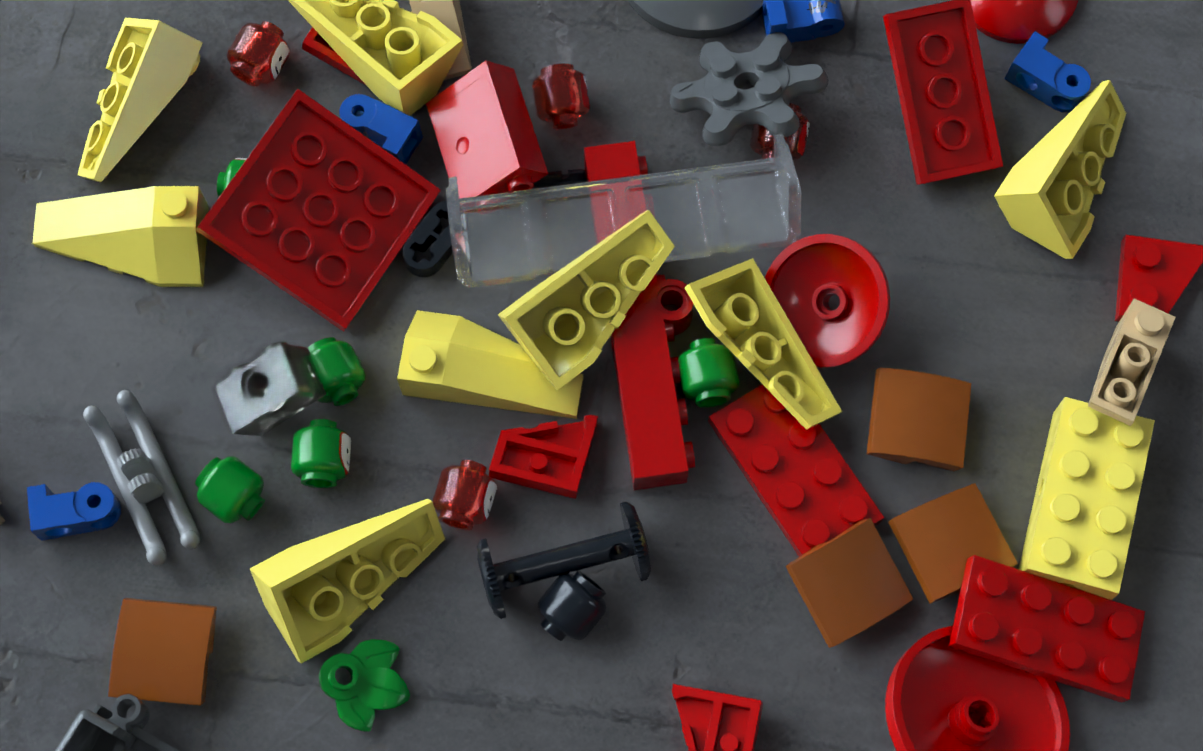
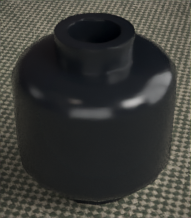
M579 570L574 575L570 573L559 575L538 602L539 611L545 617L541 622V626L560 641H563L566 636L576 640H583L606 612V603L602 599L606 592L595 581Z

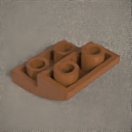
M882 367L876 369L866 454L905 465L916 461L953 472L964 467L972 383L918 371Z
M976 483L933 499L892 518L888 522L930 604L960 593L967 558L973 555L1010 567H1015L1018 564Z
M871 518L859 521L829 542L818 544L785 566L829 648L859 634L913 600Z
M124 598L113 648L108 697L118 698L121 695L131 694L140 700L201 706L206 698L209 655L213 653L217 606Z

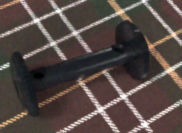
M628 502L620 503L624 530L496 564L492 562L487 539L480 540L477 545V560L488 603L494 615L500 619L506 618L500 591L631 556L640 580H647L651 574L650 554L643 526L635 507Z

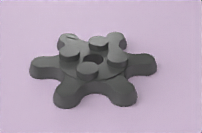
M781 32L767 35L758 48L743 53L731 52L720 42H709L702 47L699 56V63L708 74L698 81L680 83L674 86L669 103L671 108L679 113L702 110L711 115L706 121L702 132L703 140L710 146L718 147L728 144L740 128L751 124L763 125L773 136L787 137L794 134L800 127L799 118L788 106L789 103L799 95L815 94L824 90L828 85V76L823 68L817 64L802 66L785 64L787 58L792 54L793 47L788 37ZM745 80H750V84L755 85L750 89H739L746 85Z

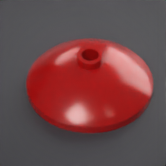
M971 0L976 29L1002 42L1026 44L1034 31L1045 38H1049L1060 31L1071 19L1079 0Z
M817 234L802 238L785 248L772 262L765 275V280L816 367H836L858 359L876 343L884 330L890 310V289L886 274L876 257L867 248L852 239L833 234ZM836 294L840 299V304L836 310H831L829 299Z

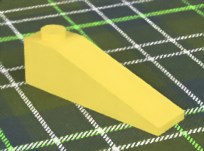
M288 0L381 101L409 116L436 96L463 46L462 39L434 16L422 11L417 15L402 9L395 0Z
M124 19L106 69L113 72L111 82L107 89L99 92L97 104L101 105L102 116L89 130L78 176L97 182L104 180L184 86L189 76L196 71L200 62L199 51L203 42L159 20Z
M1110 80L1102 81L1016 163L994 195L1012 229L1065 259L1074 258L1091 230L1095 216L1089 210L1094 195L1102 194L1105 181L1100 178L1105 158L1114 156L1125 120L1126 111Z
M153 186L37 203L32 243L35 247L78 261L86 260L105 266L110 271L119 274L124 272L145 279L147 283L159 287H203L207 238L196 230L209 212V206L199 186Z
M646 210L535 286L500 312L498 316L555 389L559 390L595 362L602 352V347L614 330L621 325L626 317L625 314L641 291L646 289L675 246L652 213Z
M753 258L689 283L685 287L709 330L806 430L842 412Z
M419 310L416 311L405 335L397 376L402 395L573 419H577L584 378L583 374L580 373L559 390H556L520 344L461 316Z
M425 499L289 547L251 567L250 571L264 606L297 661L302 664L341 642L352 631L349 626L369 607L374 610L384 600L381 595L399 577L406 578L445 540L433 502L430 499Z

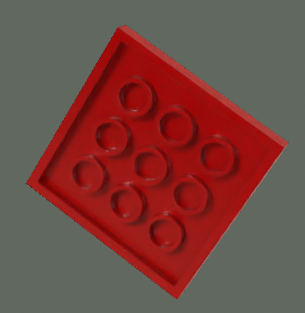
M297 89L198 225L196 231L344 332L441 189L304 92Z

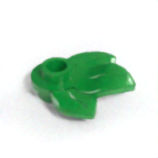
M366 640L359 643L350 654H335L323 663L319 672L320 687L328 697L335 700L338 716L348 727L369 732L374 723L375 710L394 709L410 699L406 683L396 671L390 669L400 650L396 644L386 640ZM345 668L350 672L351 681L349 684L342 685L337 682L335 678L337 669Z

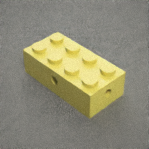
M1064 397L1053 412L1019 570L1112 600L1120 593L1155 420L1136 416L1133 424L1129 426L1088 407L1089 403Z

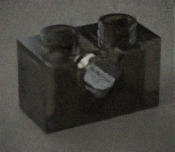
M287 342L273 343L262 350L263 355L251 363L235 367L230 371V377L215 386L232 434L261 437L327 395L308 347L291 345Z

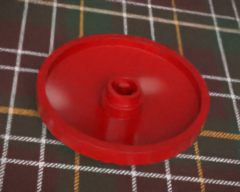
M953 625L932 631L919 639L903 654L891 673L886 690L885 712L889 733L896 751L1069 750V717L1065 701L1056 682L949 647Z

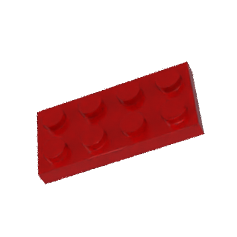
M952 0L884 15L883 20L916 184L920 185L1004 167L971 0Z
M763 384L709 416L708 423L799 557L818 544L829 542L859 521L871 518L874 526H876L885 518L822 426L818 424L806 430Z
M973 555L967 558L949 647L1122 703L1130 700L1145 611Z

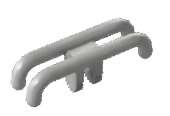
M121 390L116 397L117 403L123 410L140 448L130 449L123 453L111 426L98 407L93 405L86 407L83 417L99 443L145 546L148 562L154 566H160L166 562L167 553L146 503L163 496L181 536L180 542L183 547L190 550L196 549L200 545L201 539L192 515L141 405L131 391Z

